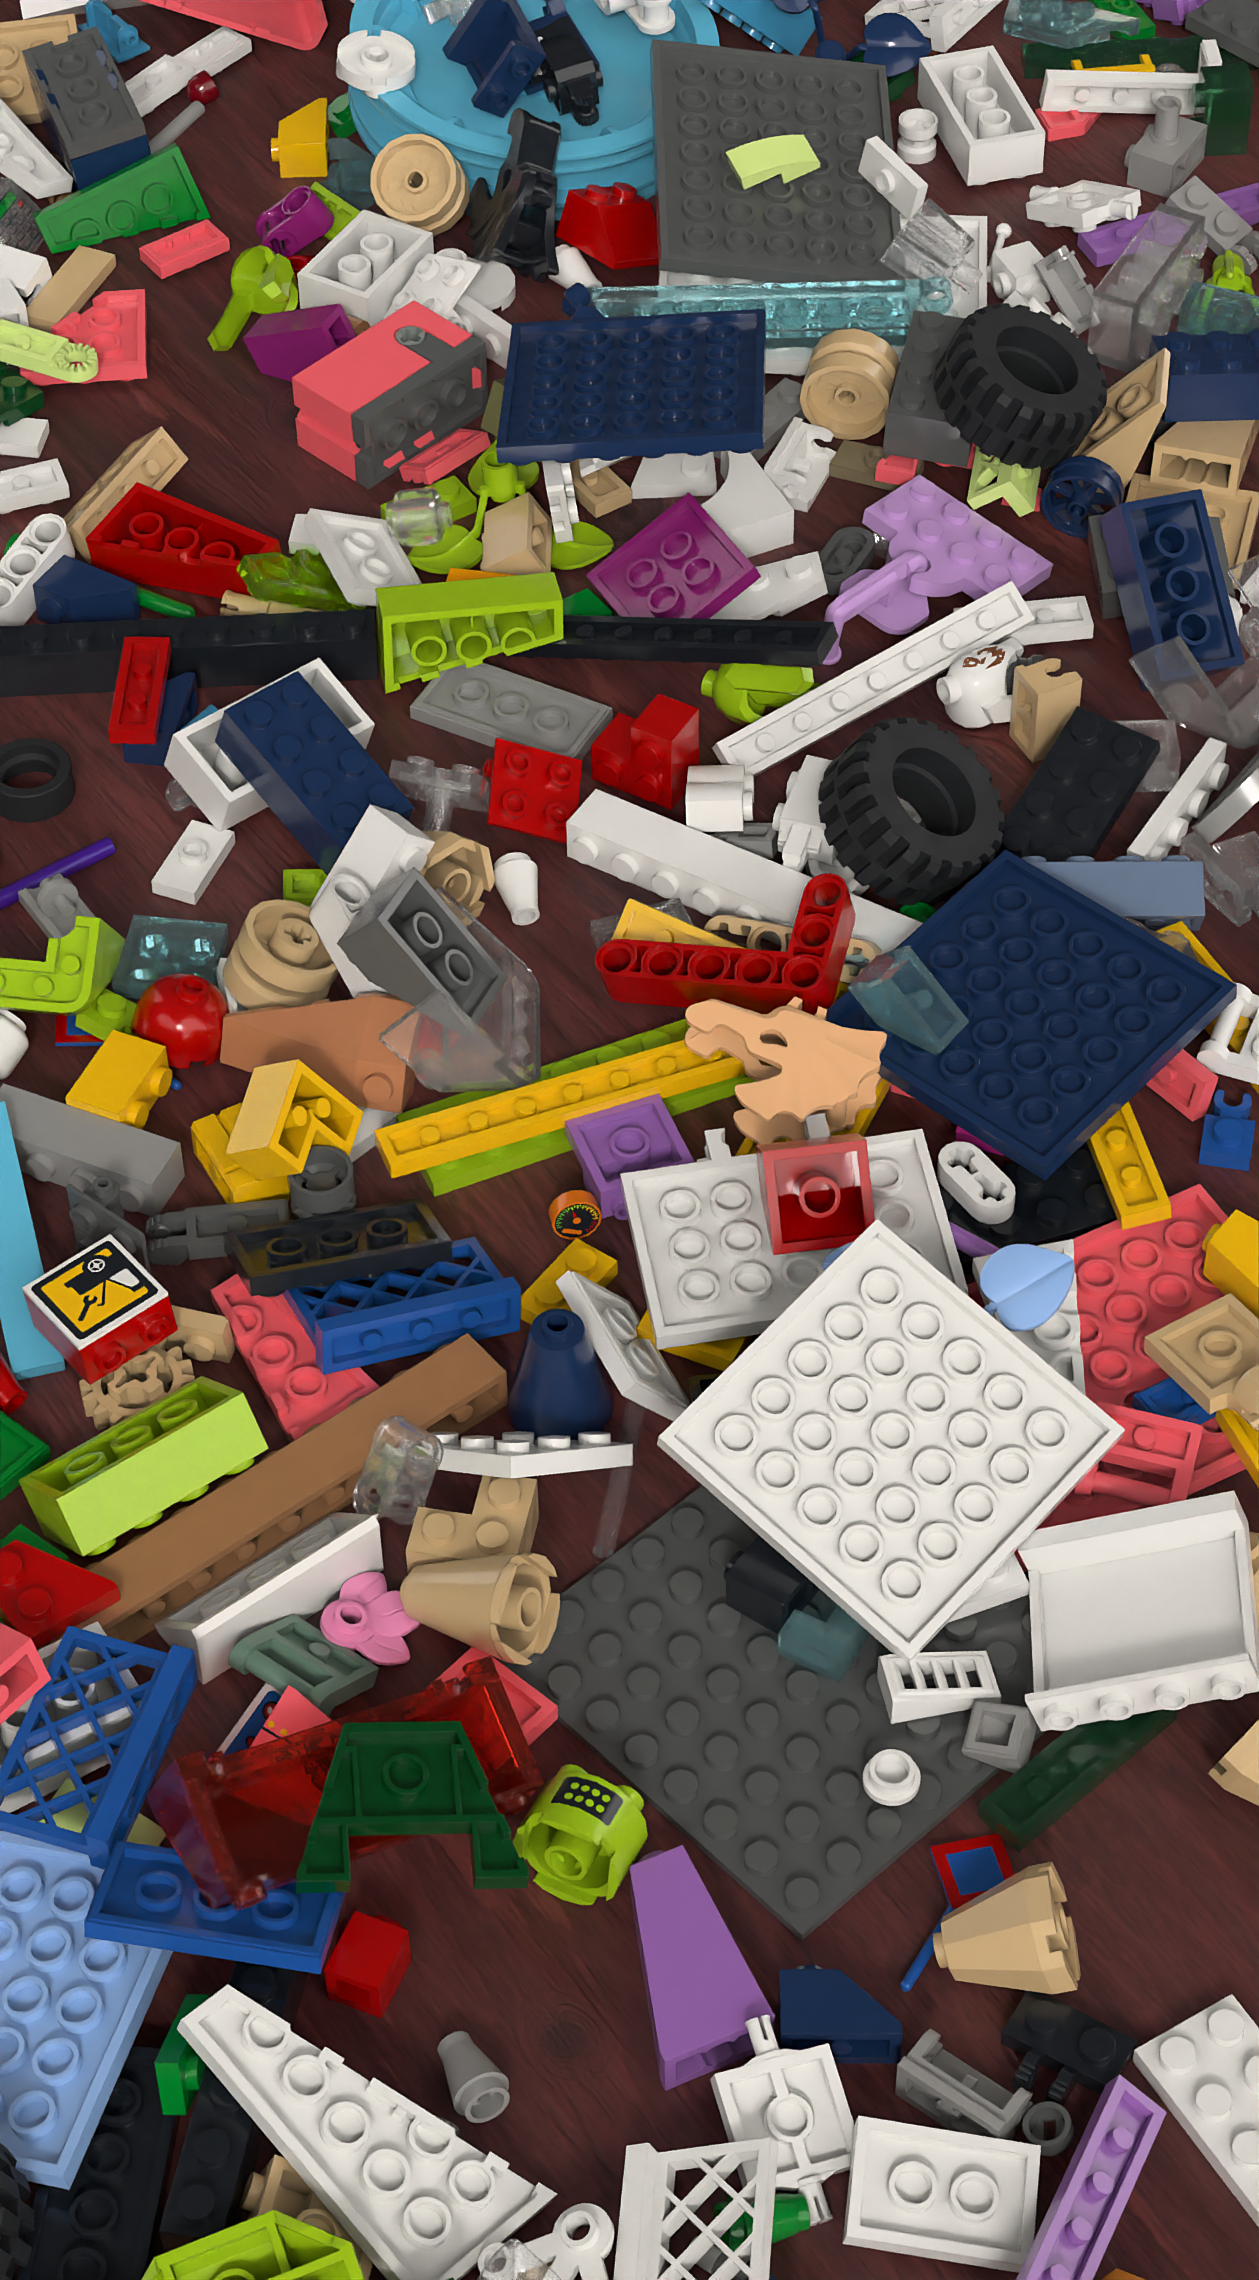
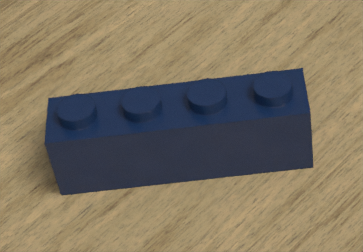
M1202 489L1120 503L1100 517L1142 692L1185 684L1244 665L1245 660Z

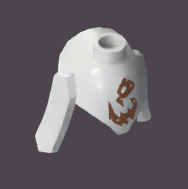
M1011 637L1000 644L985 645L967 652L950 666L945 677L937 680L936 689L938 696L944 703L946 713L955 723L965 728L975 729L992 723L1010 722L1012 695H1007V669L1011 663L1017 660L1016 654L1021 658L1024 652L1023 646L1015 638Z

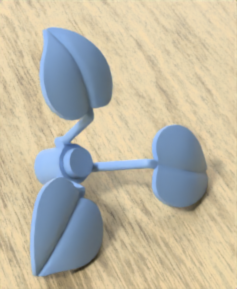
M853 1242L847 1243L830 1253L822 1264L823 1271ZM1013 1244L999 1249L985 1262L980 1274L982 1293L987 1299L992 1301L984 1307V1310L991 1316L998 1311L999 1318L1004 1327L1013 1332L1029 1331L1043 1325L1057 1312L1069 1293L1075 1271L1073 1259L1066 1254L1031 1244Z

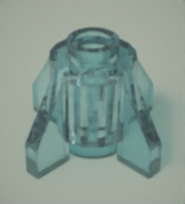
M346 138L328 139L330 160L339 161L330 165L327 180L319 184L335 195H339L341 199L360 212L363 209L366 210L376 202L370 189V174L376 157Z

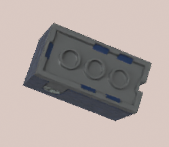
M97 26L68 35L67 42L54 46L53 42L50 41L22 51L42 125L55 153L60 156L64 169L73 177L72 189L74 193L151 154L144 122Z

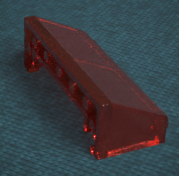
M491 1656L466 1663L462 1667L465 1676L461 1681H459V1678H453L445 1682L442 1679L430 1682L421 1692L224 1756L221 1750L210 1754L206 1759L203 1750L175 1758L146 1796L156 1820L211 1909L213 1910L232 1903L235 1911L242 1910L265 1900L268 1897L267 1890L295 1881L344 1723L460 1721L489 1782L488 1791L499 1814H504L506 1818L530 1806L528 1798L544 1782ZM429 1834L348 1836L350 1862Z

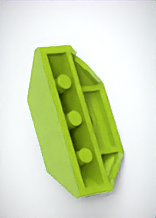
M271 2210L154 2257L142 2280H365L351 2242L338 2236H333L286 2214Z

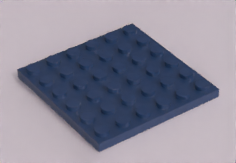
M766 309L512 323L496 444L498 463H511L523 466L533 461L554 460L558 463H570L577 459L588 458L612 461L624 456L659 458L665 454L679 453L702 456L715 451H732L743 454L754 449H764Z
M1005 849L827 1009L826 1021L841 1027L886 1033V1045L879 1055L881 1065L879 1072H877L883 1079L1041 1179L1046 1180L1236 999L1237 984Z

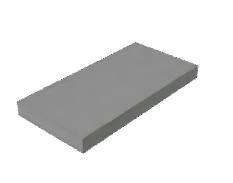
M486 663L466 669L464 664L439 672L440 677L432 679L410 705L411 719L493 748L495 739L500 738L579 760L583 759L590 750L591 744L613 720L612 707Z

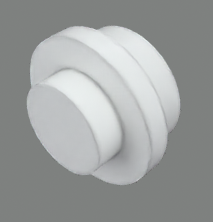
M887 1749L877 1753L869 1760L863 1771V1786L866 1793L874 1801L883 1805L898 1806L905 1804L916 1796L920 1788L921 1775L918 1766L908 1754L900 1750Z

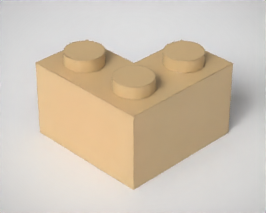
M483 1475L472 1515L418 1506L406 1547L408 1575L414 1567L422 1564L530 1552L539 1520L537 1479L525 1477L510 1479Z

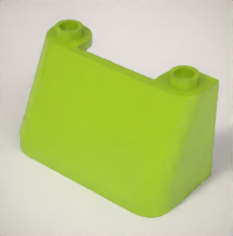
M76 916L75 927L68 935L60 939H48L46 962L0 958V1010L62 1016L81 1014L89 1008L119 973L123 961L125 939L101 918Z

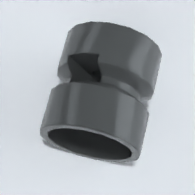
M313 1146L310 1148L303 1172L287 1175L289 1194L291 1196L292 1220L357 1208V1199L354 1193L355 1178L353 1164L350 1157L340 1149L332 1146Z

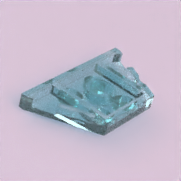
M1009 0L1003 18V34L1071 49L1089 43L1109 41L1110 31L1113 30L1129 36L1137 35L1139 33L1140 18L1098 9L1091 2Z

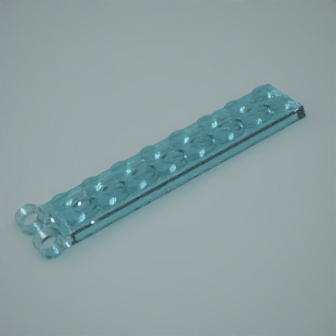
M932 276L925 280L586 287L591 297V302L587 306H595L606 318L766 309V349L788 347L814 348L822 337L836 330L859 329L871 332L888 342L890 346H903L906 342L913 312L917 310V306H920L924 312L935 311L944 315L953 305L952 286L946 278L941 276ZM933 292L945 294L944 297L937 300L926 297Z

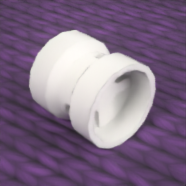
M913 108L904 111L899 116L898 132L901 136L897 143V155L904 162L924 164L930 162L936 156V140L934 136L937 133L938 121L937 116L933 112L922 108Z

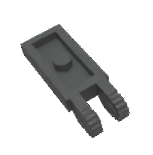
M277 1199L185 1208V1211L168 1212L164 1215L159 1213V1215L149 1217V1220L146 1221V1234L152 1240H155L153 1242L150 1241V1245L147 1248L149 1262L151 1261L158 1266H165L166 1264L171 1266L180 1265L187 1258L195 1260L227 1257L224 1251V1232L289 1221L288 1201Z

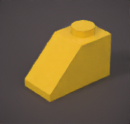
M318 98L279 121L278 138H271L272 162H279L281 178L328 177L330 130L327 98Z

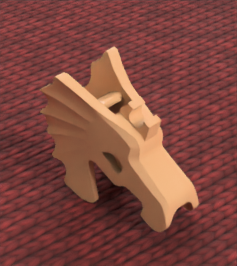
M794 997L786 1006L778 1007L769 1014H760L716 999L693 1004L687 1008L685 1013V1020L691 1026L685 1034V1045L688 1050L704 1059H709L716 1051L727 1052L742 1062L745 1073L749 1078L757 1081L735 1086L734 1093L741 1105L746 1109L734 1112L733 1120L739 1131L758 1145L773 1143L779 1138H786L791 1141L807 1139L804 1137V1121L809 1115L825 1113L830 1136L833 1132H839L845 1128L852 1130L856 1114L859 1111L876 1107L877 1098L875 1091L882 1081V1077L877 1073L881 1065L879 1055L886 1045L887 1034L882 1031L841 1027L826 1021L827 1009L818 1006L817 1013L814 1016L801 1011L802 999ZM759 1059L773 1066L762 1065Z

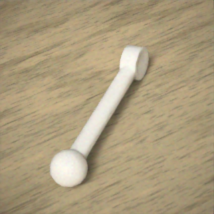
M1001 223L996 227V235L998 237L993 251L1002 249L1005 239L1011 235L1012 230L1007 223ZM993 253L989 266H987V282H991Z

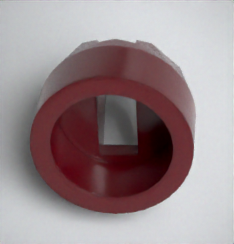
M205 70L194 75L188 81L186 92L187 97L192 102L199 101L203 105H207L219 98L218 89L211 76Z

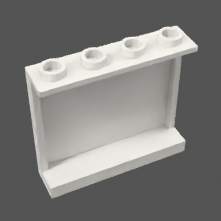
M1234 1490L1037 1529L1018 1547V1552L1028 1569L1034 1682V1693L1025 1694V1702L1041 1732L1048 1730L1064 1731L1072 1729L1076 1725L1107 1719L1114 1721L1124 1720L1135 1714L1162 1709L1179 1710L1189 1704L1216 1699L1234 1700L1242 1697L1244 1694L1259 1692V1632L1249 1525Z

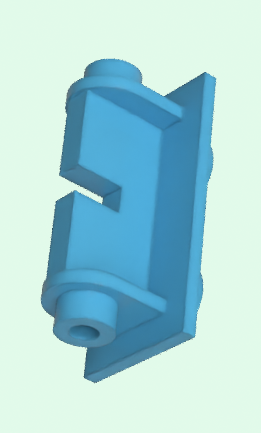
M89 0L86 3L87 22L77 26V29L83 31L97 26L112 58L117 63L129 61L135 56L150 50V46L139 38L137 29L133 25L127 24L119 16H112V11L104 1Z

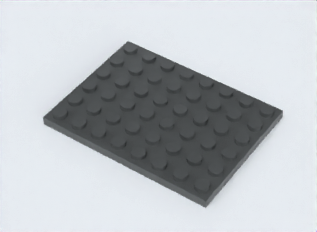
M652 39L650 72L658 270L902 296L906 280L899 211L858 172L867 139L878 136L893 150L886 65ZM781 135L805 136L821 167L785 184L779 175H776L744 190L728 163L726 152L741 145Z

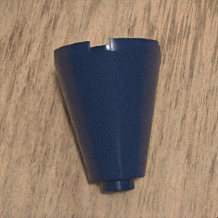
M551 1309L539 1314L531 1325L508 1396V1412L511 1425L516 1432H533L534 1440H538L539 1436L550 1435L570 1436V1440H578V1433L604 1432V1425L612 1417L614 1409L613 1395L582 1319L574 1312L566 1309Z

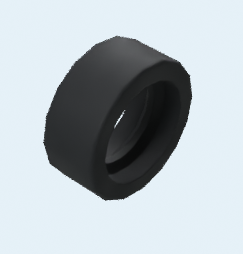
M39 738L18 739L0 746V816L11 821L23 823L45 821L59 815L71 804L75 794L70 756L62 746L50 740ZM36 771L54 776L48 783L36 788L19 789L6 785L11 778L22 773Z

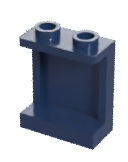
M475 0L442 48L447 59L466 66L478 89L471 98L473 106L501 118H504L547 56L516 0Z

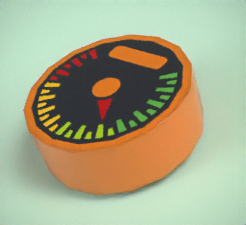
M571 1190L562 1193L549 1206L548 1215L554 1232L559 1237L568 1240L580 1239L590 1235L601 1223L602 1215L596 1197L584 1190Z

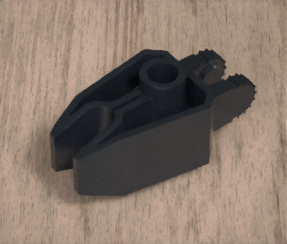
M561 33L540 40L539 43L547 55L542 62V84L548 102L554 103L560 116L571 113L578 125L592 126L599 119L598 108H596V105L600 103L598 88L603 86V78L598 64L593 63L577 37Z

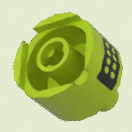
M564 1765L556 1776L547 1781L520 1824L513 1839L514 1847L519 1857L527 1859L530 1865L538 1872L533 1881L543 1890L561 1900L582 1906L593 1905L597 1897L606 1896V1901L614 1897L629 1871V1866L633 1865L647 1839L646 1820L641 1813L644 1807V1800L637 1791L629 1786H615L598 1776L588 1774L577 1765Z

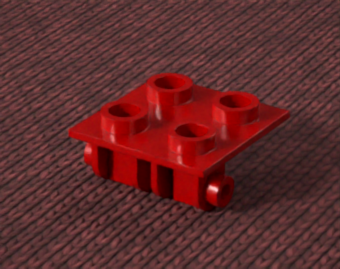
M496 738L493 759H486L482 772L483 776L488 777L491 783L487 824L567 844L566 822L578 809L582 760Z

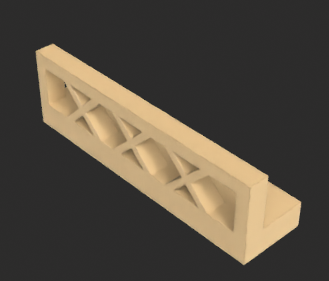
M162 426L133 441L63 518L72 544L89 564H92L85 538L133 485L138 482L161 491L189 460Z

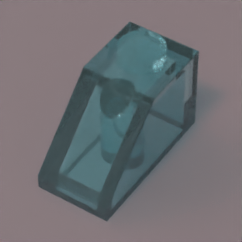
M909 945L877 955L847 986L878 1026L934 1055L940 1054L969 1022Z

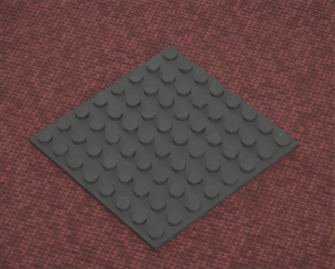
M702 1485L560 1595L557 1626L550 1644L543 1654L533 1653L528 1658L532 1663L526 1666L510 1664L496 1657L494 1658L558 1706L557 1720L802 1941L1002 1769L963 1755L962 1747L972 1709L891 1724L877 1679L878 1657L893 1653L822 1590L817 1592L782 1636L726 1605L725 1568L731 1557L738 1550L744 1552L758 1534ZM1029 1595L947 1623L920 1652L987 1651L1001 1694V1703L1028 1707L1025 1702V1694L1034 1693ZM976 1670L966 1672L970 1687H981ZM954 1674L945 1676L949 1688H958ZM933 1678L925 1680L927 1688H936ZM913 1682L904 1684L905 1689H915ZM1038 1724L1033 1742L1046 1732H1041ZM887 1749H896L908 1754L918 1766L921 1775L920 1788L916 1796L909 1802L898 1806H887L874 1801L866 1793L863 1786V1771L866 1764L877 1753Z

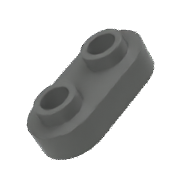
M861 527L840 529L820 552L819 557L828 595H839L842 582L858 571L867 569L874 560L875 537L867 529Z

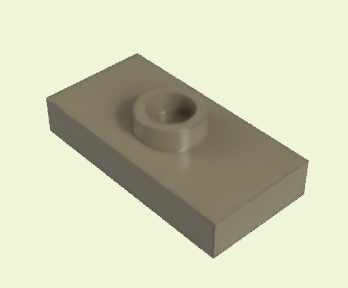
M844 439L829 464V476L889 491H894L900 487V485L874 481L877 463L882 458L887 459L889 454L882 453L883 447L871 446ZM924 460L919 461L916 476L922 475Z

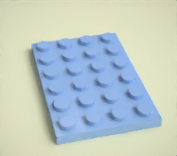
M0 1831V2143L17 2160L15 2168L25 2175L27 2181L69 2190L173 1951L84 1937V1921L104 1869L91 1866L89 1855L6 1831Z

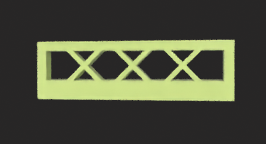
M976 445L967 496L969 505L975 510L1004 497L1019 517L1034 511L1041 467L1024 469L1017 463L1010 466L1001 463L998 457H995L989 463L994 455L986 456L979 451L980 448ZM996 476H998V477H997V482H995V483L989 485V483H990Z

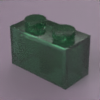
M1247 64L1200 67L1199 83H1193L1192 105L1196 108L1195 117H1189V119L1208 125L1204 156L1246 154L1254 94V84Z

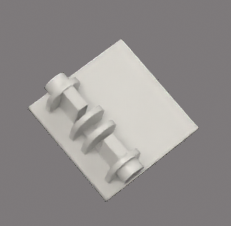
M427 253L424 259L416 265L413 275L402 291L394 297L392 305L383 319L414 300L463 329V321L453 310V307L482 266L478 263Z

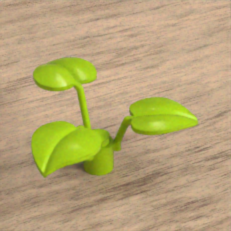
M495 440L479 457L468 476L470 489L480 495L474 528L468 532L462 526L450 524L436 526L428 530L417 539L411 552L407 555L410 563L423 571L435 574H448L450 568L470 569L478 564L483 558V543L476 539L479 538L482 532L488 497H491L495 502L503 503L514 499L516 493L519 496L527 493L526 489L530 488L540 476L537 462L533 461L523 466L511 463H498L496 452L497 440ZM579 521V523L571 524L574 541L556 544L553 528L551 567L562 570L584 567L607 555L614 548V542L608 534L599 528Z

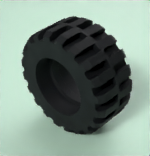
M999 303L975 310L973 314L968 315L939 359L934 374V390L940 409L946 411L945 419L950 426H956L959 429L960 437L968 444L973 442L980 448L979 451L986 456L994 455L1000 458L1001 463L1010 466L1017 463L1024 469H1034L1039 466L1041 469L1052 467L1062 460L1072 457L1102 414L1107 402L1105 374L1103 371H1100V362L1096 355L1090 354L1088 351V344L1081 337L1076 338L1070 332L1071 328L1062 322L1061 324L1056 323L1050 319L1051 315L1042 311L1038 313L1030 311L1028 306L1019 304L1011 307L1009 303Z
M887 718L877 722L873 727H869L828 765L824 772L823 781L820 782L818 800L822 802L818 809L820 823H825L826 825L824 836L829 846L834 845L838 852L836 859L842 867L848 866L855 874L853 878L862 886L869 885L874 888L875 895L888 900L894 897L896 903L910 906L918 902L935 905L938 901H945L994 860L995 853L999 851L1002 843L1003 833L1001 831L1004 830V812L999 811L1002 800L999 790L992 787L990 781L993 777L987 767H981L975 759L978 755L970 746L966 748L958 742V736L949 730L943 732L938 730V724L927 720H921L917 723L916 718ZM897 795L906 800L916 810L926 829L909 816Z

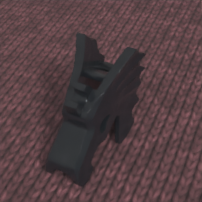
M517 108L510 118L507 134L512 136V142L507 158L500 167L493 197L490 194L486 180L482 177L476 180L471 190L469 202L465 209V214L471 217V225L466 232V236L473 240L470 248L473 250L471 258L485 263L493 260L518 270L520 276L527 278L531 275L533 280L544 284L545 278L548 275L555 276L559 273L554 240L558 185L554 173L562 135L561 126L555 121L547 122L541 120L526 110Z

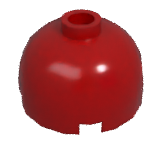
M172 973L158 978L142 992L135 1008L130 1029L132 1034L135 1031L136 1035L141 1039L166 1046L168 1066L178 1069H189L191 1062L206 1060L205 1067L213 1064L220 1058L223 1017L225 1014L230 1013L225 996L214 984L192 974Z

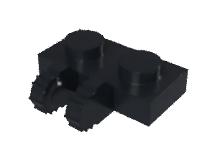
M1026 1991L1002 2031L1001 2044L1025 2056L1014 2076L1010 2087L1012 2091L1017 2092L1021 2087L1027 2091L1030 2090L1042 2067L1045 2066L1059 2073L1056 2081L1050 2085L1047 2091L1046 2102H1055L1064 2106L1077 2083L1101 2095L1108 2082L1119 2074L1122 2076L1134 2055L1137 2040L1045 1993Z

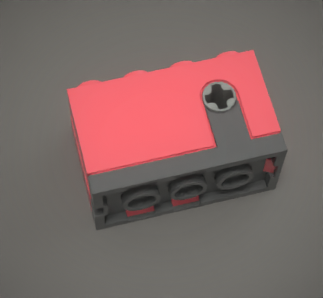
M413 300L292 377L294 405L300 408L297 418H295L298 446L369 490L399 470L403 463L485 413L488 402L486 342L474 335L472 336L469 332Z

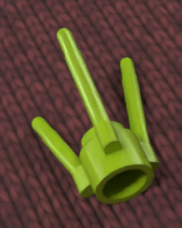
M1226 250L1212 264V277L1206 281V291L1193 329L1195 335H1199L1202 331L1216 291L1230 295L1238 292L1240 289L1243 290L1255 317L1259 319V302L1252 288V279L1245 275L1243 259L1231 250Z

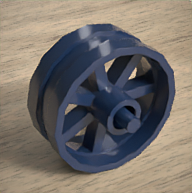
M1087 456L1068 457L1057 463L1049 474L1047 484L1042 492L1041 508L1045 518L1055 529L1068 536L1084 539L1088 538V516L1106 514L1110 511L1105 512L1099 505H1111L1113 509L1118 504L1123 503L1125 488L1118 473L1105 462ZM1071 480L1073 486L1063 481ZM1098 487H1099L1104 493L1096 492L1097 489H1098ZM1055 491L1066 497L1059 499Z

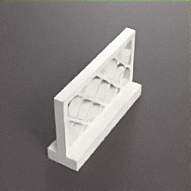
M880 0L864 15L865 25L871 19L883 13L903 15L911 20L925 37L931 38L932 50L945 53L1002 0Z
M771 2137L665 2152H657L650 2143L627 2145L613 2280H681L683 2277L686 2280H696L688 2271L714 2244L728 2259L708 2280H731L740 2270L749 2277V2280H769L778 2157L777 2143ZM758 2160L757 2174L739 2194L724 2181L741 2162ZM693 2168L702 2169L707 2175L680 2201L674 2195L676 2171ZM720 2187L733 2200L706 2226L694 2212ZM746 2211L753 2218V2232L733 2252L720 2237ZM689 2219L702 2233L675 2259L668 2252L670 2237ZM749 2260H750V2268L746 2265V2263H747ZM669 2262L671 2266L667 2269V2263Z

